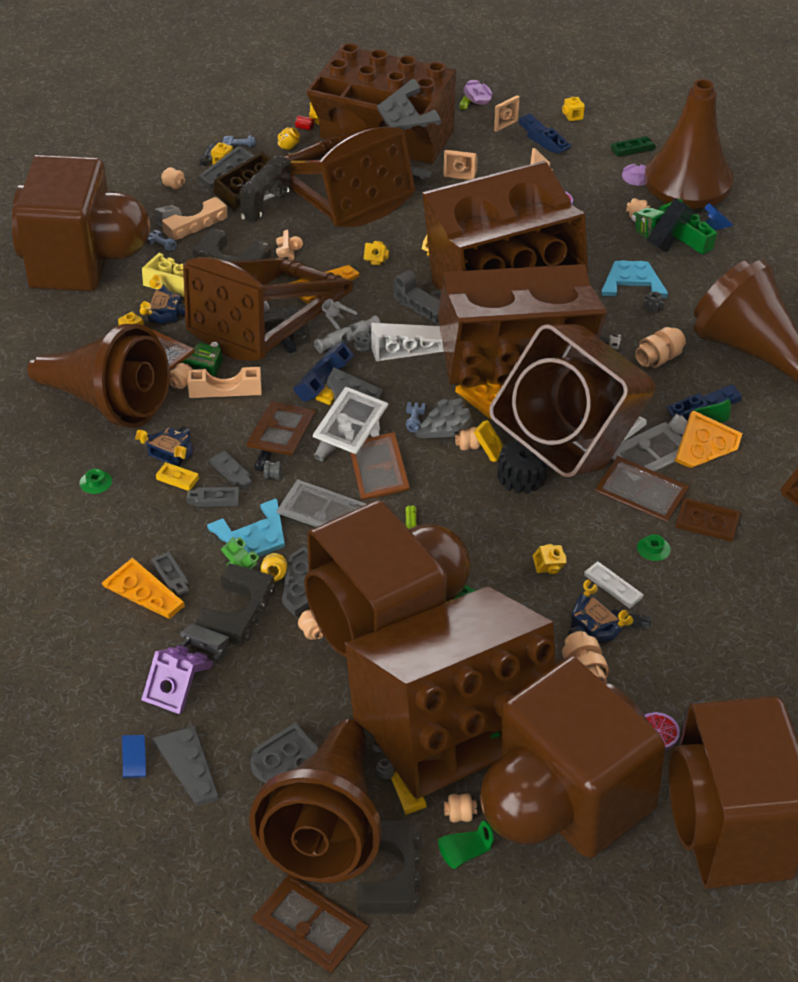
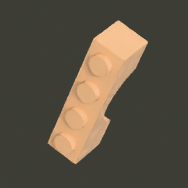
M217 197L203 202L202 211L196 215L179 216L175 214L163 219V232L175 241L183 239L185 236L228 218L227 205Z
M244 367L238 375L229 379L213 377L206 369L188 370L189 398L262 395L260 367Z

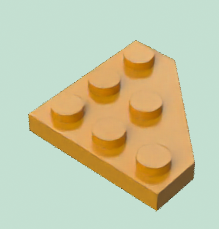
M487 379V381L480 382L477 386L470 388L458 385L455 392L492 420L489 412L490 405L502 385Z
M692 411L674 461L693 468L732 453L738 449L743 433Z

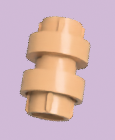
M664 327L655 332L654 335H649L639 342V347L635 351L636 359L643 367L648 368L651 366L657 368L666 363L667 360H672L682 353L683 347L686 344L685 336L677 328Z
M582 631L570 634L564 641L565 646L562 649L563 658L574 656L602 682L607 683L606 678L609 675V667L602 656L597 639L588 636L586 632Z

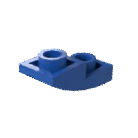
M122 735L123 778L146 776L144 735Z

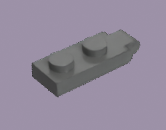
M226 451L209 459L210 464L234 486L239 485L244 489L252 484L249 472Z
M239 487L196 488L193 491L187 492L186 502L194 504L196 507L239 506Z
M170 552L151 559L152 566L170 591L174 592L177 597L189 592L187 588L189 586L188 580Z

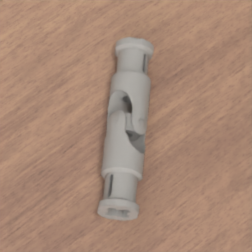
M376 315L366 321L361 320L348 327L327 334V337L315 339V348L322 354L325 350L342 342L345 344L351 342L358 332H371V323L381 322Z

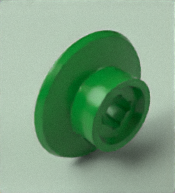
M101 469L87 471L80 480L81 489L90 494L102 493L112 484V477Z
M656 534L642 538L637 544L639 554L651 561L663 560L671 552L668 542Z

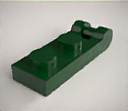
M648 136L611 144V150L617 157L656 149V145L651 142Z

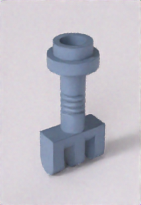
M252 135L248 136V139L238 140L234 139L233 136H225L222 143L230 146L248 145L249 148L256 146V139Z
M154 230L149 234L148 244L152 245L157 242L164 245L167 251H174L176 249L177 243L172 238L164 239L162 232Z
M407 402L406 413H410L411 418L406 421V428L410 432H416L420 427L421 423L418 415L425 414L426 403H422L421 407H418L419 403L415 402L414 407H412V403Z

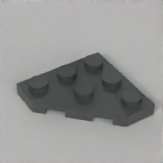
M333 368L326 382L328 388L334 394L333 398L335 401L345 387L376 399L380 398L383 389L336 368ZM350 399L342 411L349 418L365 423L374 408Z
M305 546L289 555L284 582L282 604L294 616L309 607L304 585L305 576L308 573V549Z

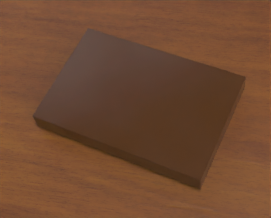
M684 498L675 528L733 542L741 511Z

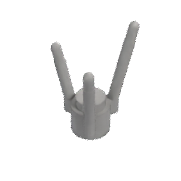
M328 299L322 304V310L326 313V317L331 321L336 330L341 328L333 317L344 318L339 313V308L357 315L356 311L340 304L338 301L334 302Z

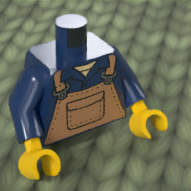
M155 274L149 284L152 288H158V290L155 289L150 303L142 302L140 313L142 315L148 314L149 322H157L160 325L177 322L179 314L185 315V304H182L181 295L173 293L164 284L161 285V277Z
M182 426L179 430L166 427L163 431L153 435H149L144 430H137L135 439L140 440L142 444H147L149 456L179 467L184 459H190L193 455V445L190 442L189 436L190 430L185 426Z
M586 580L583 584L585 592L580 594L571 613V627L573 629L568 632V635L582 631L586 632L588 636L596 638L598 642H610L624 629V625L628 626L633 623V618L628 616L629 613L626 610H622L617 617L594 596L590 598L589 595L596 593L598 588L594 584L591 589H588L591 581Z

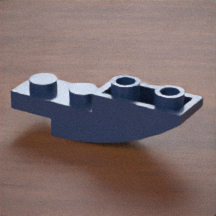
M531 113L519 118L518 123L528 131L527 137L548 151L562 153L572 147L552 127L547 129Z
M732 384L703 397L700 393L666 406L672 418L677 413L688 421L690 413L697 408L720 404L727 399L730 400L732 405L742 401L741 394Z

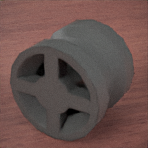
M364 331L355 334V349L359 352L369 351L372 347L371 334Z
M268 460L265 461L264 479L271 477L275 478V480H280L281 461H276L275 463H271Z

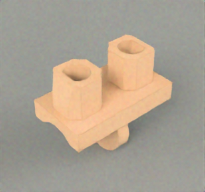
M288 230L283 231L282 237L276 238L279 247L276 248L278 257H288L289 260H294V250H298L303 246L302 239L297 236L290 238Z

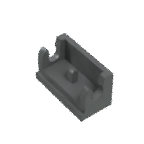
M194 623L181 631L180 637L185 638L180 643L181 646L186 647L191 644L215 653L213 658L217 660L225 656L229 640L228 636Z

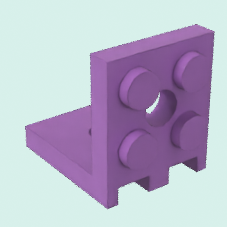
M177 645L175 648L168 647V649L155 651L141 700L181 714L185 707L194 673L211 669L213 660L208 659L206 654L195 652V654L188 652L189 648ZM166 680L170 681L172 684V690L170 692H167L164 689V683Z

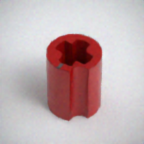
M298 115L295 127L311 131L315 120L314 118Z

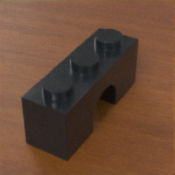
M674 198L647 240L667 252L676 240L673 237L675 228L682 223L686 225L695 211Z

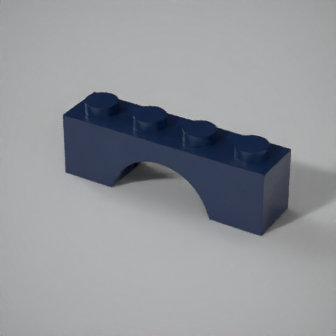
M344 342L330 348L297 383L293 390L304 402L315 398L326 387L324 383L327 381L333 368H342L351 360L354 354Z

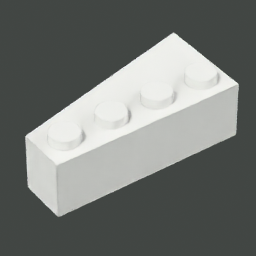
M371 323L372 351L376 361L444 352L440 326Z

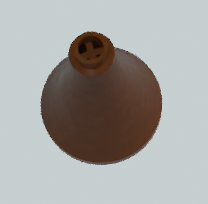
M699 79L694 82V86L689 90L685 106L677 124L662 148L646 165L644 183L647 189L666 204L676 198L681 199L691 209H701L708 203L711 205L720 203L728 197L732 190L734 176L722 150L717 128L716 91L713 89V82L709 80Z
M764 259L754 263L744 260L720 277L699 301L693 314L697 319L694 325V332L703 340L714 341L733 347L765 361L798 383V330L781 298L774 278L773 267Z
M121 324L99 340L75 350L38 356L29 362L27 368L30 379L35 380L38 384L68 392L95 407L114 425L127 428L141 427L149 422L163 404L170 381L169 362L164 348L156 334L141 324Z
M346 719L334 726L314 755L297 768L278 774L267 781L257 793L251 807L249 824L257 847L276 867L296 878L319 883L346 881L364 872L377 855L382 838V825L379 814L369 798L364 775L366 735L364 728L354 720Z

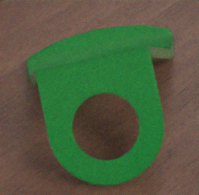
M727 399L720 404L697 408L695 412L719 423L726 422L730 419L731 402Z
M482 821L477 831L443 836L438 839L440 853L448 866L456 869L463 863L491 849L494 840L493 831L487 821ZM484 827L488 830L489 839L485 836Z

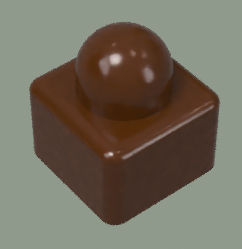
M52 155L34 156L25 184H19L16 189L12 208L13 244L17 256L24 259L29 288L94 291L99 286L106 259L121 260L132 257L144 247L148 240L150 219L146 209L141 202L127 193L108 191L105 166L101 159Z
M579 324L542 325L536 330L490 405L489 412L495 423L563 477H572L601 471L607 466L653 397L656 387L650 376L584 326Z
M380 500L372 501L307 532L308 573L304 581L307 601L321 633L332 648L344 657H346L345 643L452 601L462 592L469 579L471 569L470 556L464 542L456 533L446 527L435 524H422L408 529L387 504Z
M568 656L504 702L502 706V757L496 760L488 769L481 786L480 800L484 816L495 832L511 842L526 845L538 844L553 838L559 833L579 854L587 858H593L657 808L665 751L664 741L660 734L649 724L641 710L626 694L615 686L602 682L574 656Z
M777 696L689 704L680 745L674 746L670 753L668 783L671 809L679 839L686 850H694L704 888L712 889L792 880L798 873V738L784 701Z

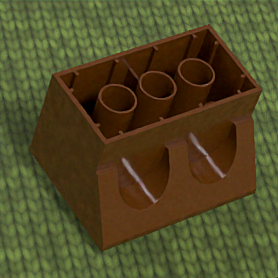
M354 43L341 45L307 89V96L319 119L320 138L326 139L339 134L359 133L372 128L388 127L380 115L377 106L410 80L415 79L421 92L408 97L409 101L419 116L435 110L441 118V124L435 125V123L427 124L426 127H421V125L412 126V129L403 131L405 133L409 159L433 164L454 132L456 69L447 68L441 62H431L429 64L419 62L415 57L409 55L401 57L391 56L382 49L372 51L359 49V46Z
M546 161L422 192L432 283L439 290L442 289L444 272L585 264L588 274L585 213L571 205L569 197Z
M585 264L444 272L438 320L449 385L460 384L462 387L470 388L477 386L480 382L487 381V379L495 381L498 385H503L536 330L542 325L579 324L600 339L607 312L594 289L590 286Z
M489 586L345 643L353 720L374 735L375 741L416 799L479 771L502 757V706L504 702L556 666L553 621ZM498 732L500 734L499 737L490 738L493 733Z

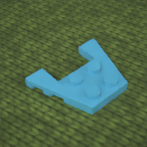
M625 260L614 262L601 293V296H617V285L651 286V292H659L665 298L668 296L667 290L649 262Z
M277 499L260 504L261 510L267 517L266 519L235 531L230 530L224 519L207 524L208 530L211 533H215L223 542L227 543L232 537L235 539L241 537L246 544L244 549L248 553L251 551L255 552L259 557L285 547L280 514L277 513Z

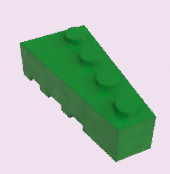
M672 202L658 207V210L666 212ZM693 214L686 225L682 223L675 228L673 236L697 252L704 254L713 250L717 232L706 222H701L699 215Z

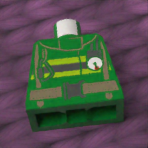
M648 207L633 213L631 219L636 222V232L647 240L665 212Z
M212 342L210 345L198 343L194 347L195 352L183 360V363L191 366L193 370L206 369L210 375L216 377L223 361L220 345L217 342Z

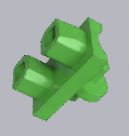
M232 537L220 550L230 560L226 565L231 567L234 564L245 576L257 564L259 556L255 552L251 551L248 553L244 549L246 544L241 537L236 539Z

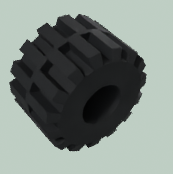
M518 440L516 442L510 441L507 443V446L504 445L501 449L497 478L500 479L499 483L502 486L506 484L508 491L513 488L515 493L520 494V490H524L525 494L530 493V489H533L535 492L539 490V486L542 487L544 485L548 465Z

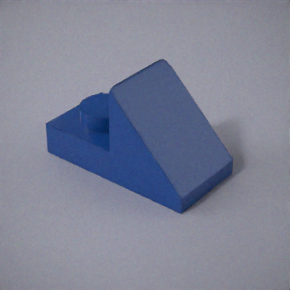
M710 203L704 207L709 212L707 214L709 218L705 222L715 231L733 226L727 217Z

